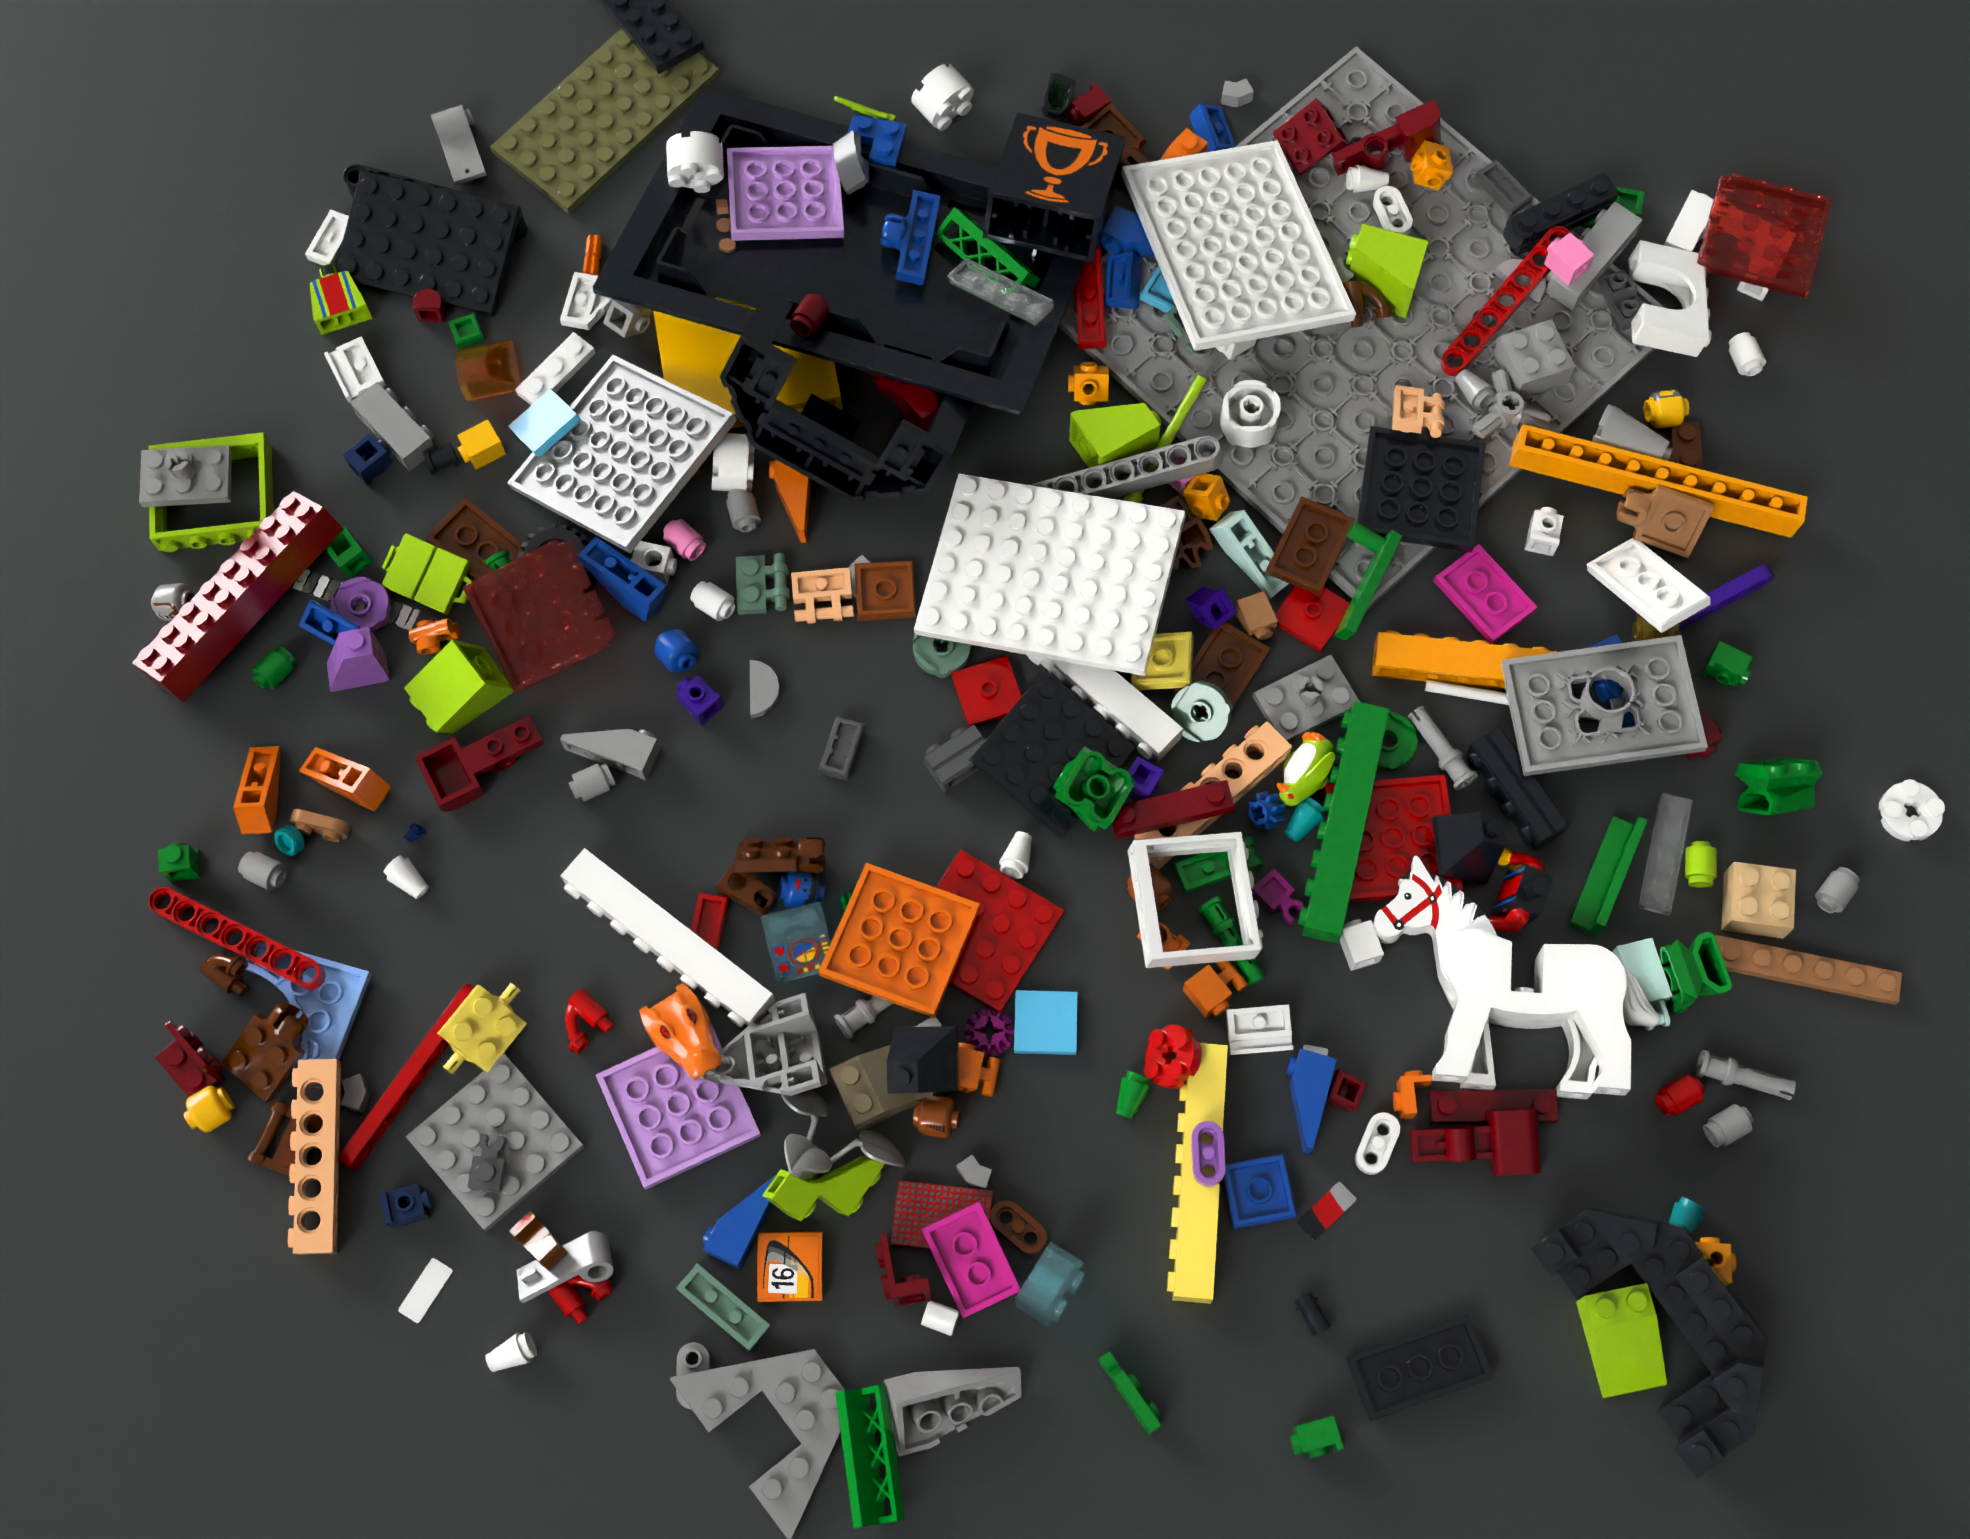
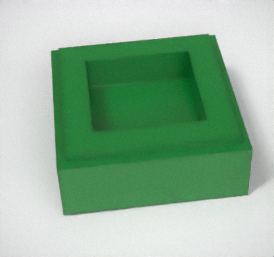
M475 313L448 322L458 350L485 340Z

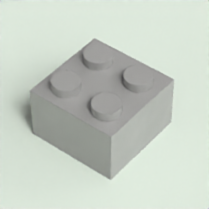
M1552 319L1499 336L1493 351L1500 369L1507 371L1509 374L1512 391H1516L1522 398L1568 384L1575 368Z

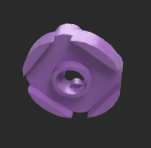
M356 577L345 581L338 587L339 591L335 598L332 597L330 610L361 626L360 628L370 627L372 632H375L380 627L386 626L390 620V597L380 583L371 581L370 578ZM363 600L365 604H368L365 610L361 612L358 610L354 611L359 601Z

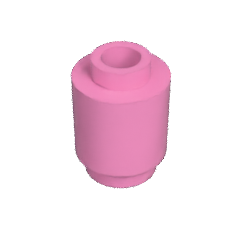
M683 519L670 521L663 530V541L683 559L688 558L690 561H694L706 548L703 537Z

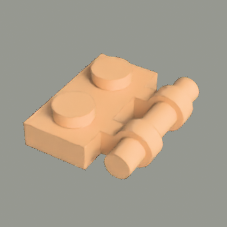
M1395 385L1392 430L1421 434L1422 427H1427L1432 437H1440L1445 428V419L1442 416L1445 412V402L1442 400V395L1435 393L1428 397L1424 396V389Z
M849 567L791 573L794 604L805 603L806 606L804 610H794L795 622L807 621V624L816 623V620L833 619V621H842V618L854 617L853 605L841 606V600L852 599ZM832 601V607L815 608V602Z

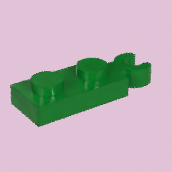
M1110 1351L1101 1356L1098 1362L1109 1375L1118 1392L1150 1436L1162 1426L1158 1421L1162 1418L1160 1412L1152 1401L1146 1404L1139 1393L1143 1388L1132 1373L1127 1376Z

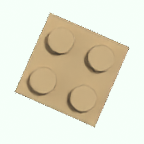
M1733 862L1724 872L1721 931L1781 939L1786 937L1794 929L1796 870Z

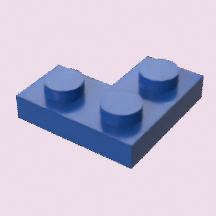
M853 114L848 133L852 130L856 131L861 135V144L872 146L869 162L896 169L907 132V124Z

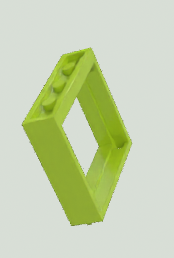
M264 432L149 445V450L229 445L232 449V460L259 457L260 521L167 531V506L149 507L150 540L159 551L175 552L178 549L189 547L202 549L207 547V545L215 544L233 545L236 542L250 538L260 527L261 522L274 512L272 445Z

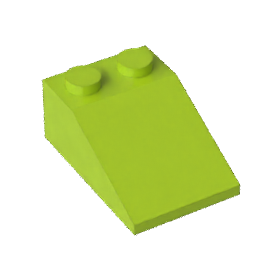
M1648 1283L1583 1296L1576 1301L1603 1398L1667 1385L1658 1320Z

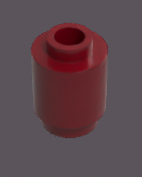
M807 294L804 296L791 315L790 327L797 335L809 337L811 334L816 333L830 311L825 298L818 294Z

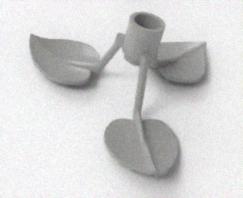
M812 1089L792 1096L781 1094L784 1102L792 1110L811 1118L807 1137L799 1134H789L784 1141V1153L789 1173H792L799 1179L807 1181L816 1179L819 1173L828 1172L834 1162L856 1146H860L862 1152L875 1161L905 1168V1160L896 1145L885 1135L872 1130H862L859 1134L860 1139L853 1140L829 1158L823 1150L811 1142L818 1122V1116L827 1117L829 1114V1108L825 1100Z

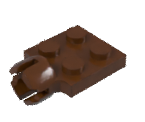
M1111 102L1081 126L1126 137L1119 177L1122 180L1121 172L1123 166L1149 162V159L1141 151V148L1146 144L1145 137Z
M759 837L746 838L744 841L739 842L734 859L735 873L797 871L799 868V871L805 873H822L826 866V857L821 855L824 853L825 842L821 837H803L799 840H793L791 837H778L775 841H762V838Z
M287 1002L277 1004L268 1017H265L262 1013L254 1014L222 1061V1064L264 1102L274 1099L293 1068L298 1064V1060L305 1053L299 1045V1038L307 1028L309 1018L304 1012L299 1019L296 1018L301 1009Z

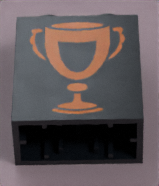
M1017 113L988 192L982 238L1093 263L1118 183L1126 137Z

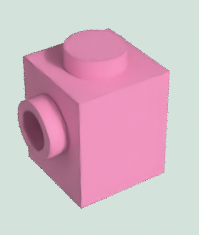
M1568 233L1562 239L1556 238L1548 246V255L1544 264L1569 286L1589 269L1594 254L1582 240Z

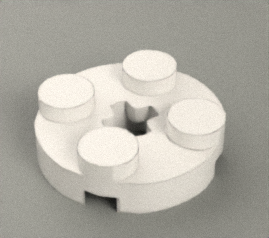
M1908 779L1893 785L1880 799L1881 823L1889 834L1899 840L1921 841L1930 837L1939 828L1943 820L1945 805L1929 787L1915 780ZM1904 805L1913 806L1918 816L1912 815L1908 817L1906 815L1907 809Z

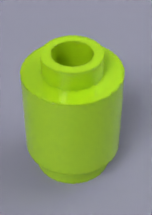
M1695 841L1692 842V846L1685 848V878L1688 879V885L1691 887H1712L1714 879L1717 878V849L1711 847L1710 842Z

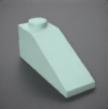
M1245 510L1229 512L1209 528L1224 552L1262 591H1265L1269 598L1275 596L1289 584L1266 574V569L1274 552Z

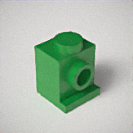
M344 526L342 527V532L329 544L326 551L337 566L351 579L374 561L356 537Z
M1719 641L1700 676L1706 678L1709 674L1719 683L1736 687L1738 683L1745 685L1753 670L1748 667L1753 657Z
M172 843L166 848L158 849L159 873L170 883L201 878L200 851L198 848L193 849L186 843Z
M1334 1416L1295 1426L1293 1428L1294 1435L1290 1436L1295 1456L1309 1453V1457L1312 1459L1329 1454L1328 1447L1331 1446L1333 1453L1344 1449Z

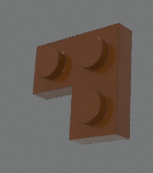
M1682 422L1679 426L1668 427L1670 447L1668 448L1673 449L1669 461L1703 470L1700 422Z

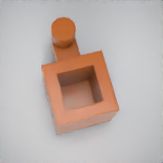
M1230 961L1215 962L1222 971L1218 975L1208 964L1184 983L1183 992L1205 1019L1212 1014L1217 1017L1230 1007L1228 1002L1231 999L1232 992L1227 985L1232 983L1238 992L1248 985Z
M958 1043L960 1090L955 1091L969 1094L977 1090L978 1083L982 1082L981 1094L987 1097H994L1000 1059L988 1057L987 1067L984 1068L982 1067L984 1052L976 1051L974 1045Z

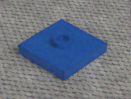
M1284 1154L1225 1164L1226 1171L1223 1182L1233 1229L1297 1218Z

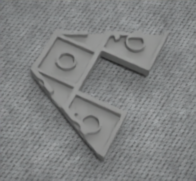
M815 1349L671 1377L670 1381L708 1432L712 1431L761 1391L787 1424L801 1445L748 1487L787 1539H792L840 1434L835 1392L844 1391L845 1389Z

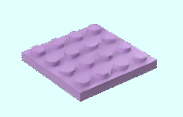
M833 146L727 148L731 241L844 238L841 185Z
M711 1024L710 1029L714 1036L715 1047L720 1051L722 1046ZM658 1047L596 1074L645 1190L761 1136L739 1086L701 1079L694 1081L683 1066L681 1067L678 1063L674 1062L668 1054L665 1055Z

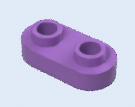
M1204 1121L1195 1126L1191 1135L1192 1172L1198 1184L1204 1187H1214L1223 1180L1226 1171L1224 1134L1216 1123ZM1205 1134L1210 1135L1213 1142L1208 1145L1204 1144L1201 1141V1137ZM1206 1166L1212 1167L1214 1175H1204L1203 1168Z

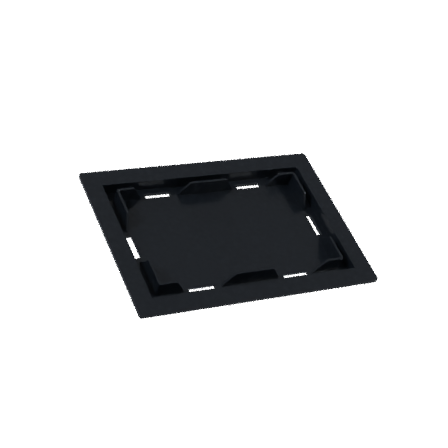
M703 87L677 134L681 133V138L690 137V132L701 131L717 136L719 143L723 145V179L719 183L710 186V191L705 193H698L694 191V188L683 186L671 187L667 177L666 153L593 285V293L741 335L755 311L750 308L756 309L766 290L793 304L772 345L1022 415L1086 261L1000 242L1041 278L1035 288L1027 284L1022 288L1033 292L1020 323L1009 320L1020 292L1012 302L1007 300L935 235L937 229L952 211V208H949L950 204L986 213L988 192L997 167L904 141L896 169L869 162V182L863 188L857 189L850 195L845 193L840 181L844 238L735 241L736 248L733 252L724 253L719 249V242L725 238L731 239V231L720 232L716 228V222L721 218L730 219L727 148L833 146V143L848 133L849 126L709 87ZM861 144V156L869 161L872 146ZM913 190L941 196L923 286L895 279L900 251L884 247L880 242V238H883L881 233L887 214L908 216ZM696 198L704 199L705 201L690 230L682 228L681 226ZM716 199H727L729 214H717ZM967 213L984 228L985 217ZM954 222L945 235L950 239L960 238L959 225ZM976 240L966 242L967 255L978 254V242ZM995 257L985 258L986 272L997 271ZM1013 273L1003 275V285L1008 291L1018 279ZM805 295H821L829 306L830 311L816 333L811 334L809 337L797 335L790 327L791 315Z

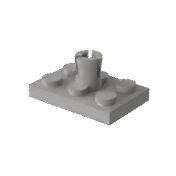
M229 445L141 450L139 503L142 507L231 502L232 449Z
M1332 655L1318 660L1253 693V698L1265 719L1288 743L1301 737L1305 732H1311L1343 716L1345 710H1351L1354 701L1360 702Z

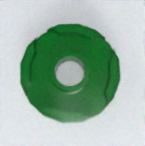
M1389 712L1384 735L1392 736L1396 744L1393 747L1382 745L1377 769L1393 771L1404 767L1412 760L1418 747V739L1413 724L1406 717L1395 712Z

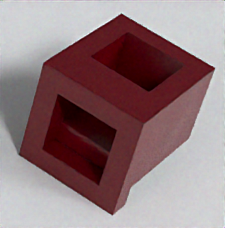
M1094 82L1090 85L1089 92L1080 94L1072 102V109L1067 112L1068 118L1073 125L1081 127L1108 105L1111 100Z

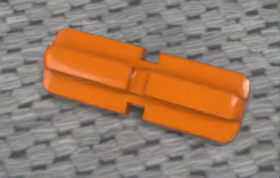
M591 234L587 237L586 256L584 257L583 273L599 276V259L601 258L603 245L600 235Z

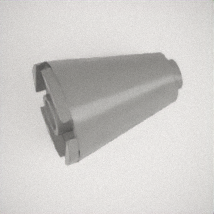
M1608 404L1592 442L1669 461L1673 449L1668 448L1670 443L1668 440L1620 408Z

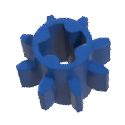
M1267 791L1256 794L1257 799L1248 802L1250 804L1248 817L1255 823L1256 828L1265 825L1266 830L1277 827V822L1285 820L1283 816L1285 804L1278 798L1277 793L1269 795Z

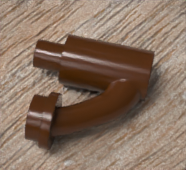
M1362 280L1343 283L1356 312L1354 321H1351L1352 328L1363 326L1362 315L1366 314L1364 296H1367L1376 305L1377 309L1373 310L1376 319L1393 316L1392 311L1394 307H1388L1383 297L1370 284L1362 282Z
M224 954L211 955L200 966V972L227 993L235 992L242 997L249 989L242 982L243 976L241 975L248 967V962L242 954H238L235 957Z

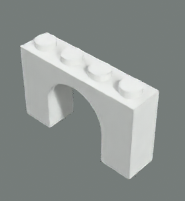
M1691 190L1664 246L1692 252L1698 241L1709 234L1723 233L1737 238L1745 246L1749 255V264L1738 285L1737 291L1763 301L1796 235L1782 227L1767 223L1757 216H1751L1737 210L1732 205L1721 203L1704 193Z
M1640 240L1628 259L1630 278L1633 281L1659 286L1670 291L1678 298L1683 309L1673 310L1643 303L1631 322L1632 343L1698 357L1702 349L1709 345L1712 336L1708 325L1710 309L1707 308L1709 289L1706 287L1707 267L1704 265V254Z

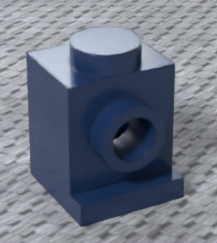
M370 433L342 454L348 466L366 485L371 483L370 479L392 463L389 456L392 451L381 438L377 441Z
M418 1183L393 1191L379 1193L385 1224L392 1229L430 1218L428 1209L432 1208V1199L429 1190H424ZM410 1198V1205L407 1208H402L401 1201Z

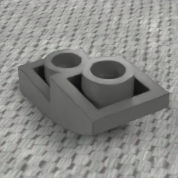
M852 130L833 143L838 175L844 191L848 195L857 189L863 188L869 182V161L861 156V135Z
M1625 269L1599 277L1598 283L1616 323L1621 330L1632 328L1631 322L1642 306L1636 296L1637 286Z

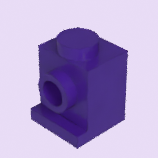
M1202 586L1185 599L1198 623L1213 630L1237 613L1223 588L1214 591Z
M698 675L693 679L690 677L683 679L677 686L678 692L675 695L678 703L701 726L724 708L718 693H715ZM700 691L701 695L699 697L694 698V696Z
M1138 756L1128 771L1130 776L1135 779V784L1128 797L1135 801L1146 799V797L1152 798L1159 787V780L1164 770Z

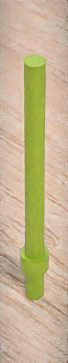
M1196 376L1155 449L1171 445L1207 382L1204 377ZM1150 466L1146 469V472L1152 473L1156 471L1158 466ZM1144 490L1125 495L1123 501L1141 503Z

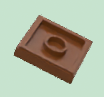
M913 560L855 564L858 621L916 618Z

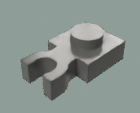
M481 1134L479 1143L482 1155H473L467 1187L472 1190L501 1193L507 1161L499 1158V1156L506 1147L507 1138L505 1136H498L497 1145L490 1148L488 1147L489 1136Z

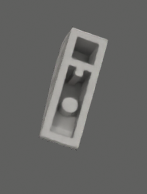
M632 729L562 734L560 738L566 751L601 764L606 763L609 767L643 780H647L661 750L656 736L642 729L639 732Z

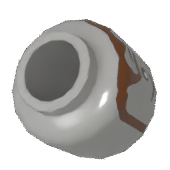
M184 583L163 584L154 591L151 598V607L160 620L171 622L179 613L181 607L190 602L196 593Z

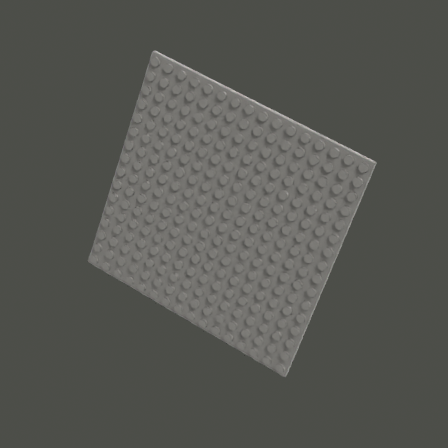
M1356 46L1235 147L1276 141L1273 132L1316 98L1329 108L1351 145L1362 140L1368 134L1378 133L1395 125L1396 116L1424 103ZM1440 118L1441 145L1450 147L1453 173L1451 178L1445 181L1439 190L1414 184L1411 163L1405 161L1399 148L1389 152L1388 165L1381 170L1389 173L1388 186L1395 187L1400 191L1412 216L1413 223L1411 231L1407 236L1429 241L1406 318L1400 317L1392 311L1393 316L1376 319L1375 313H1373V310L1377 309L1376 305L1367 296H1364L1366 314L1362 315L1363 326L1352 328L1350 321L1257 339L1254 346L1229 360L1216 347L1203 349L1202 351L1197 350L1194 354H1189L1185 349V345L1190 342L1188 334L1178 339L1162 318L1166 313L1139 300V307L1137 309L1104 306L1106 348L1083 349L1100 366H1108L1109 374L1140 403H1145L1150 411L1154 410L1166 427L1171 422L1196 376L1204 377L1207 382L1176 436L1182 442L1202 436L1216 438L1220 444L1223 461L1221 466L1214 471L1282 534L1301 496L1355 518L1357 522L1370 427L1392 429L1395 385L1424 389V396L1428 397L1435 393L1442 395V400L1445 402V412L1442 415L1445 419V428L1440 437L1486 443L1478 510L1523 470L1509 466L1513 441L1523 424L1519 423L1518 426L1509 428L1498 427L1484 439L1477 438L1474 435L1472 426L1489 414V407L1484 410L1473 408L1455 382L1456 376H1449L1442 370L1441 361L1447 348L1505 282L1493 273L1494 268L1503 261L1524 259L1532 249L1517 256L1506 242L1503 232L1510 216L1474 180L1475 173L1492 161L1442 118ZM1374 151V152H1372V153H1370V154H1372V155H1377V154H1380L1381 152H1380V151ZM1331 152L1303 175L1296 173L1285 155L1331 259L1342 258L1345 268L1349 270L1350 266L1345 265L1353 233H1360L1362 223L1383 229L1373 207V199L1377 190L1358 193L1348 190L1346 188L1347 172L1337 176L1333 168L1332 153L1334 152ZM1533 197L1531 203H1529L1527 206L1522 208L1514 215L1530 207H1533L1541 202H1539L1535 197ZM1383 202L1384 205H1390L1388 202ZM1570 230V233L1577 239L1580 238L1574 230ZM1562 236L1552 237V239H1551L1550 241H1551V243H1552L1556 238L1562 239L1563 237H1562ZM1109 252L1101 258L1104 298L1108 256L1115 255ZM1538 255L1533 258L1536 265L1545 266V256ZM1139 257L1142 260L1140 293L1158 267L1156 257ZM1612 263L1602 276L1621 270ZM1598 281L1573 311L1544 293L1540 303L1528 296L1467 368L1470 372L1493 386L1491 375L1500 370L1493 355L1498 337L1552 319L1575 365L1574 371L1568 384L1523 398V401L1526 402V407L1551 416L1546 430L1560 434L1565 432L1656 349L1633 344L1632 328L1620 329L1608 308ZM1635 283L1637 286L1636 296L1641 304L1645 303L1663 307ZM1074 289L1059 328L1077 344ZM1504 295L1499 298V302L1503 306H1511L1514 304V299L1511 296ZM1490 315L1484 316L1481 319L1482 323L1488 327L1497 324L1496 318ZM1467 336L1464 339L1465 344L1469 347H1476L1480 344L1479 339L1475 336ZM1451 356L1446 360L1451 367H1460L1463 364L1462 360L1457 356ZM1244 380L1262 381L1267 384L1266 387L1278 394L1281 402V411L1275 434L1268 444L1248 448L1231 445L1220 426L1224 396L1235 384ZM1422 427L1421 434L1430 435V431L1427 427ZM1207 450L1204 452L1206 457H1209L1215 453V451L1213 450ZM1347 537L1329 578L1349 597L1353 598L1374 552ZM1400 541L1367 610L1437 547Z

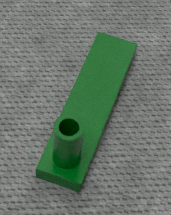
M1355 521L1346 534L1348 538L1374 552V555L1334 635L1343 641L1356 633L1402 538V535L1393 530L1382 537Z

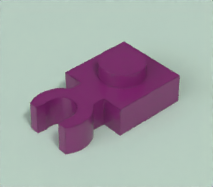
M1275 869L1269 872L1251 889L1252 893L1271 913L1279 908L1282 911L1283 920L1289 925L1293 924L1295 920L1289 914V910L1296 909L1300 913L1302 906L1305 907L1301 901L1290 898L1295 893V889Z

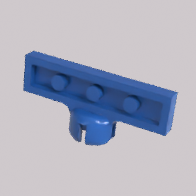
M913 190L907 217L892 213L886 215V222L881 233L883 238H880V242L884 247L900 251L896 280L923 286L941 196Z

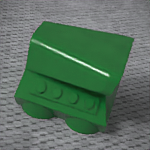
M1084 746L1076 758L1065 765L1053 788L1056 791L1055 798L1069 806L1085 825L1095 832L1098 826L1106 830L1114 821L1131 792L1135 779L1125 769L1118 768L1105 760L1101 753L1092 751Z
M1774 758L1765 761L1739 763L1735 776L1749 788L1738 798V811L1768 816L1813 808L1815 806L1814 784L1823 774L1818 761L1798 758Z
M1705 932L1699 934L1689 949L1677 939L1673 944L1661 947L1658 956L1672 993V997L1665 1004L1672 1013L1678 1012L1682 1014L1699 996L1719 995L1727 993L1732 988V982L1713 933Z

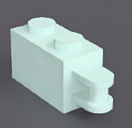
M1653 938L1616 946L1612 952L1618 957L1622 965L1640 982L1648 1001L1653 1007L1655 1006L1660 1016L1658 1025L1662 1024L1663 1027L1669 1026L1670 1017L1665 1003L1672 997V993ZM1644 1026L1647 1031L1654 1029V1026Z

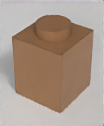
M1265 591L1237 600L1235 607L1237 613L1235 615L1243 632L1258 641L1270 638L1276 631L1278 620Z

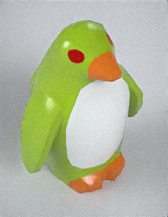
M1305 732L1302 735L1303 742L1299 748L1292 752L1284 762V783H1277L1282 803L1287 806H1296L1317 790L1325 787V784L1328 782L1327 775L1335 761L1334 745L1319 733Z

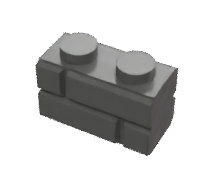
M975 725L968 729L965 727L957 729L952 733L949 741L943 745L940 742L936 743L926 751L927 755L924 756V765L944 793L980 770L969 761L971 756L985 741Z

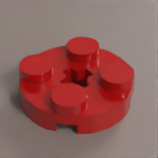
M1168 1025L1161 1030L1155 1029L1149 1035V1045L1145 1055V1076L1152 1079L1155 1084L1169 1089H1178L1186 1085L1187 1083H1184V1081L1187 1080L1189 1075L1194 1076L1196 1074L1202 1057L1201 1045L1199 1041L1195 1040L1194 1033L1190 1029L1179 1025ZM1172 1052H1175V1053H1176V1058H1175V1059H1171V1062H1170V1056H1171Z

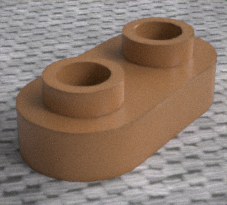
M300 809L293 810L289 821L301 834L311 835L312 832L322 834L324 839L332 842H340V839H347L351 829L350 824L340 819Z

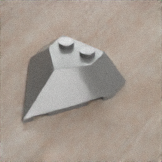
M806 992L775 1002L768 1008L769 1014L758 1024L752 1022L719 1051L723 1064L715 1069L708 1070L699 1079L790 1096L827 1084L821 1038Z

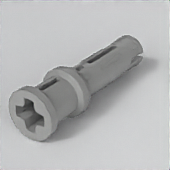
M1424 706L1416 708L1414 710L1415 715L1411 712L1408 718L1413 722L1439 758V767L1441 770H1445L1451 777L1455 790H1461L1474 782L1478 777L1477 772L1472 771L1463 759L1464 754L1451 746L1426 711V708Z
M871 996L866 1000L858 999L855 1001L854 1007L842 1015L836 1014L834 1020L842 1033L850 1039L855 1031L867 1023L870 1025L874 1023L875 1019H877L876 1015L894 1003L875 996Z
M1707 1050L1701 1051L1695 1067L1696 1077L1702 1078L1707 1076L1720 1080L1721 1084L1726 1086L1735 1083L1779 1096L1786 1100L1792 1099L1790 1093L1794 1095L1796 1089V1082L1794 1080H1788L1738 1065V1061L1734 1058H1728L1727 1060L1710 1055Z

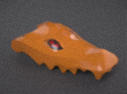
M681 983L675 987L677 992L649 1009L647 1006L639 1009L645 1030L656 1047L665 1055L668 1054L681 1067L683 1066L689 1076L696 1081L701 1076H704L708 1070L715 1069L723 1064V1060L715 1047L716 1044L710 1029L711 1022L708 1013L699 998L685 984Z

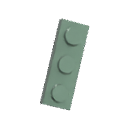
M698 1263L676 1288L749 1352L753 1350L771 1328L770 1324Z

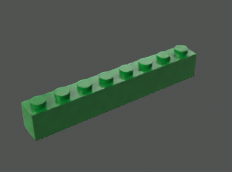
M1354 701L1351 710L1344 711L1341 727L1346 728L1345 737H1339L1335 755H1339L1340 760L1338 766H1332L1329 782L1334 783L1333 792L1326 794L1323 810L1328 811L1326 822L1320 821L1317 839H1322L1320 850L1314 849L1310 866L1316 868L1314 878L1308 877L1304 893L1305 896H1309V902L1307 907L1302 906L1298 924L1303 925L1301 934L1303 936L1338 944L1341 938L1388 719V708Z

